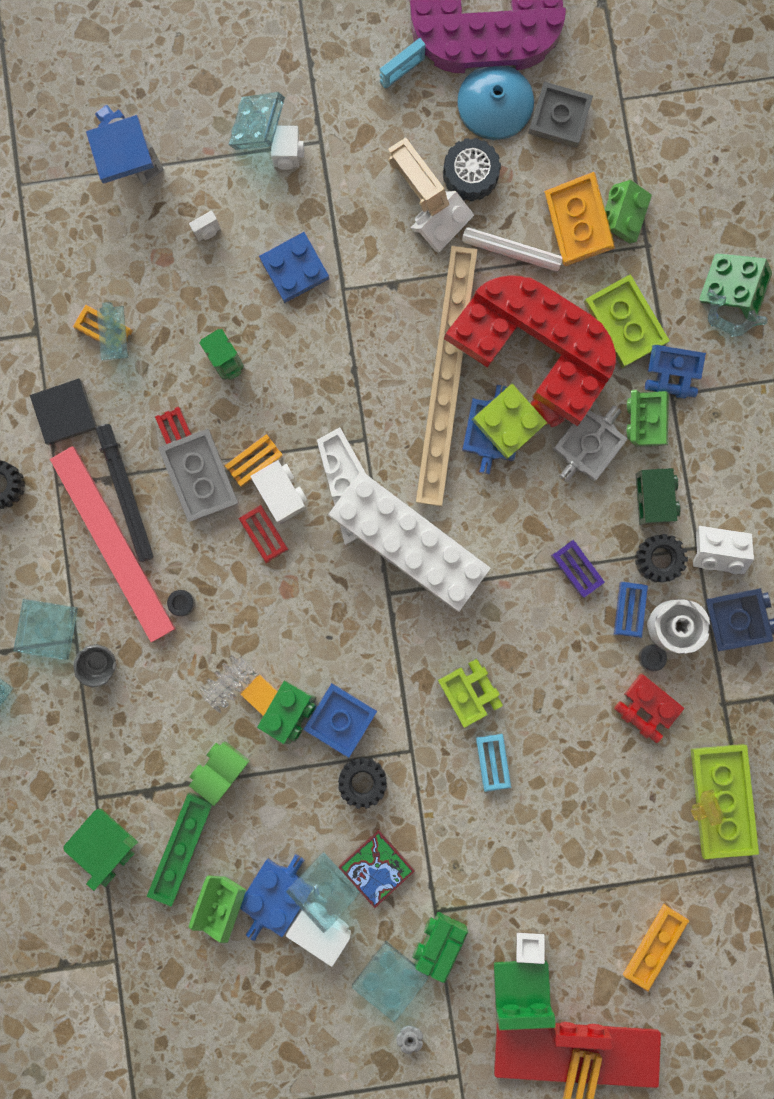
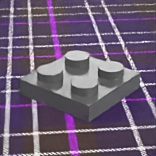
M544 81L528 134L577 148L593 95Z

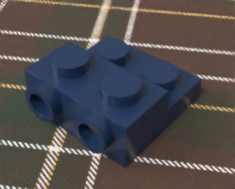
M762 587L706 599L718 652L774 641V618L769 619L767 608H772L769 593L762 592Z

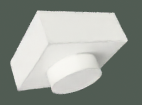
M212 210L189 223L198 241L212 238L221 229Z
M517 933L518 963L544 964V934Z

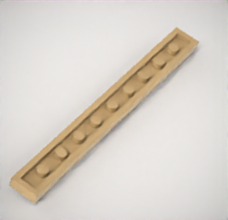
M451 246L416 503L442 507L463 358V352L444 340V336L470 302L477 249Z

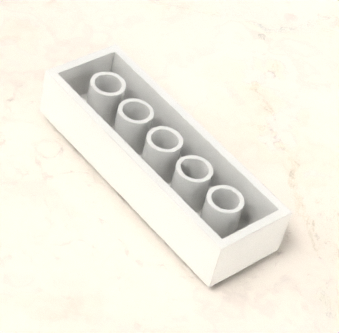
M362 471L358 473L327 515L450 608L458 612L491 569Z

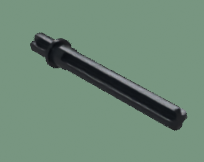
M102 424L96 427L101 445L99 450L100 453L104 454L138 561L146 562L153 559L154 555L119 451L121 445L116 442L111 425Z

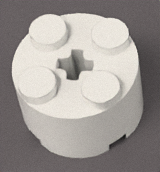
M685 599L669 600L659 604L652 611L647 621L649 635L654 644L670 653L684 654L695 652L706 643L709 636L710 621L706 611L698 603ZM676 622H681V623H682V624L679 626V628H680L681 631H676V629H675V628L677 627Z

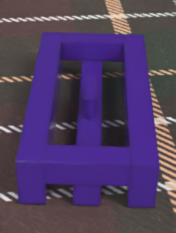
M574 540L551 555L582 598L605 583ZM570 548L573 550L596 581L594 584L590 582L567 550ZM562 554L586 585V590H584L560 556Z

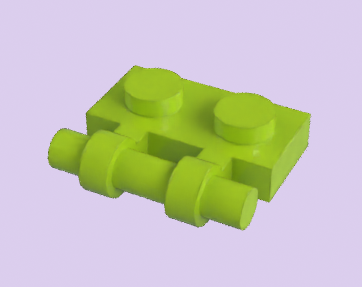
M477 658L468 663L472 670V673L468 676L465 675L460 667L438 679L440 686L464 728L487 715L482 705L489 702L493 710L503 706L498 697L500 695L497 688H493L487 677L488 671L485 666H481ZM475 681H478L484 692L479 697H477L471 686Z

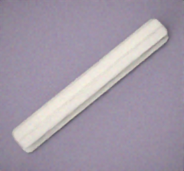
M469 227L465 229L462 241L466 244L553 271H558L562 263V257Z

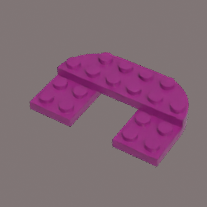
M409 0L411 30L414 42L421 38L426 44L425 55L434 62V66L451 73H465L466 68L515 65L516 70H523L537 65L556 47L566 15V7H563V0H510L511 11L462 13L461 0Z

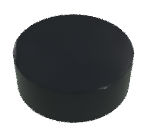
M176 590L168 597L167 607L173 615L187 616L194 610L195 599L188 591Z
M651 644L644 646L640 650L638 659L644 669L659 671L667 663V654L665 650Z

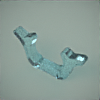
M712 289L708 290L707 296L710 300L708 322L712 327L714 326L730 334V336L737 337L743 335L754 326L767 324L768 318L756 315L754 310L749 311L748 319L740 325H735L721 318L717 313V309L726 302L727 298L726 296H718Z

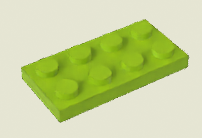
M747 745L692 748L691 757L702 857L704 859L759 855Z

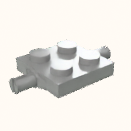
M613 405L605 417L596 415L589 410L578 426L572 424L554 447L553 451L563 457L568 464L559 475L563 479L569 472L564 479L565 482L568 483L576 471L582 472L593 481H596L628 438L617 431L613 424L622 413L620 409L614 413L617 409L616 406Z

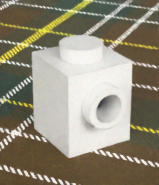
M272 125L271 157L274 167L282 170L299 167L300 158H304V141H300L298 126Z

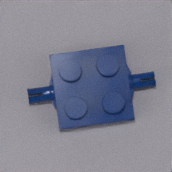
M496 385L494 399L500 394L501 385ZM503 385L501 393L507 388ZM473 398L462 451L474 453L482 457L479 472L484 473L487 464L485 474H490L494 459L514 461L516 452L506 459L472 421L481 410L493 401Z
M294 855L288 867L279 866L268 858L246 891L240 909L250 915L254 921L246 933L248 938L252 935L251 940L256 941L263 927L283 937L313 889L301 881L296 874L305 861L301 857L297 862L300 857L299 855Z

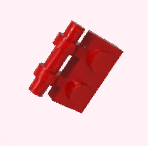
M643 674L637 677L624 694L632 700L630 705L626 706L620 701L614 708V710L621 714L622 720L626 723H632L640 730L639 733L646 739L650 738L655 743H658L663 737L656 730L657 725L660 723L669 729L685 709ZM640 708L651 716L647 722L637 715V711Z

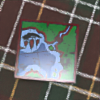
M379 829L339 865V869L374 908L415 872V869Z

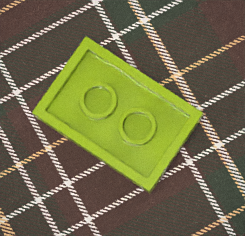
M631 274L584 300V304L590 314L600 321L609 333L615 347L616 358L622 369L650 354L652 345L664 346L670 342Z

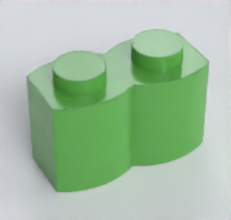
M226 741L221 745L215 743L206 755L210 759L203 767L199 764L189 776L193 780L189 787L213 806L219 802L250 762L248 758Z

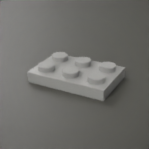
M209 429L158 448L188 522L239 503Z

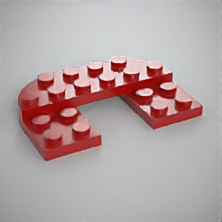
M512 275L501 276L487 281L475 291L472 300L446 332L444 340L488 368L517 327H519L561 355L535 392L533 398L578 426L613 374L616 364V352L609 333L595 317L533 278Z

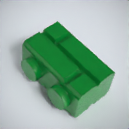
M217 329L201 339L199 344L222 379L232 380L242 373L241 370L244 365L223 329Z
M437 912L435 918H429L424 929V933L427 936L423 944L418 942L412 958L415 959V969L445 983L467 937L468 928L465 924Z

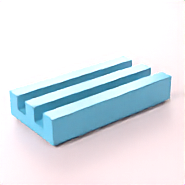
M421 38L380 68V83L385 89L425 59L426 44Z
M503 734L476 737L484 792L511 788ZM493 741H498L504 783H499ZM485 742L488 744L493 785H489L483 748V743Z

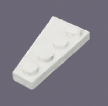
M340 427L317 440L334 505L360 471L365 473ZM340 525L345 545L358 539Z

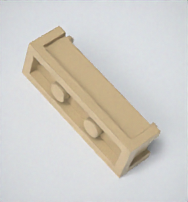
M404 138L388 149L391 157L388 158L391 168L398 169L421 200L420 205L423 212L428 210L430 215L434 216L450 205L444 187L407 138Z

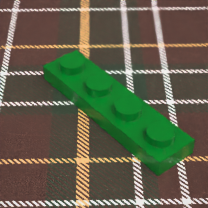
M190 792L187 794L146 897L168 906H173L213 806L203 797Z

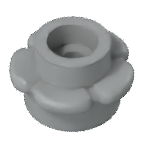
M405 1026L397 1035V1045L401 1047V1051L405 1054H412L414 1051L418 1052L423 1046V1034L415 1026ZM408 1038L413 1039L412 1042H408L407 1040Z

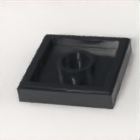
M80 378L30 395L46 445L49 446L96 430L97 424Z

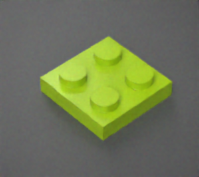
M513 383L472 419L506 459L547 424L544 418Z

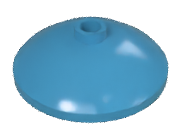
M510 66L479 67L471 72L461 84L457 100L458 112L465 126L474 134L490 140L506 139L519 133L530 120L534 108L533 91L524 75ZM500 91L502 94L495 95L493 92Z

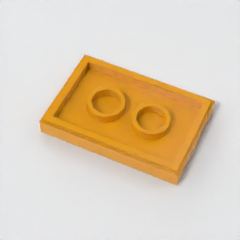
M595 172L544 191L564 266L615 249Z

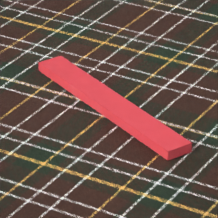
M72 446L50 459L52 465L150 642H154L176 630L76 448Z

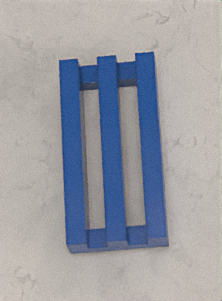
M628 582L619 583L614 627L615 635L642 638L648 585ZM630 588L625 630H622L626 589ZM636 589H639L636 629L631 631Z

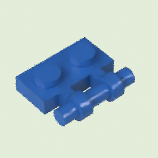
M652 345L648 372L658 373L656 381L647 380L645 382V390L653 392L667 391L669 394H674L677 398L682 399L687 397L695 398L698 394V388L690 386L691 379L698 380L702 378L706 353ZM669 375L680 377L679 383H668Z

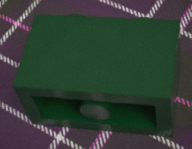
M674 468L647 469L637 472L635 476L639 525L671 524L678 521L677 517L680 516L681 508L679 501H676L675 491L678 490V477L674 475Z

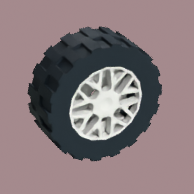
M466 138L461 142H456L455 146H451L448 150V155L445 156L443 167V180L446 183V188L450 191H456L463 201L469 200V202L477 199L481 200L486 195H490L497 185L501 169L500 157L495 152V148L490 146L488 142L479 140V138Z

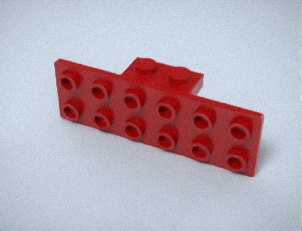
M561 1022L555 1023L556 1028L499 1030L498 1023H496L494 1075L496 1078L566 1082L573 1048L601 1055L602 1062L597 1084L659 1087L661 1033L658 1029L613 1027L599 1024L581 1025ZM583 1057L579 1058L574 1083H579ZM592 1059L590 1060V1065H589V1069H588V1074H587V1079H586V1083H587V1084H588V1081H589L590 1072H591V1067H592V1063H593V1060H592Z

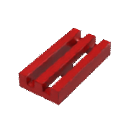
M179 406L172 411L164 412L165 414L161 416H155L166 444L172 443L164 423L166 420L169 422L176 441L182 439L173 419L175 416L178 417L186 437L192 435Z
M262 505L238 518L266 564L289 550ZM256 514H261L281 548L276 550L257 519ZM252 519L271 550V554L267 555L246 520Z

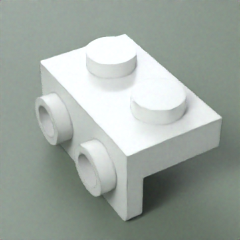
M445 191L450 204L448 207L434 216H431L428 210L420 212L415 218L416 222L411 227L414 232L421 233L435 252H440L474 216L456 191Z
M699 526L697 529V554L693 560L694 567L725 571L732 574L746 573L754 560L752 534Z

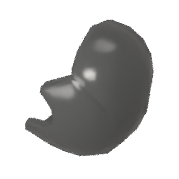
M99 644L84 647L74 660L75 677L82 685L92 688L105 685L116 670L114 654L107 647Z

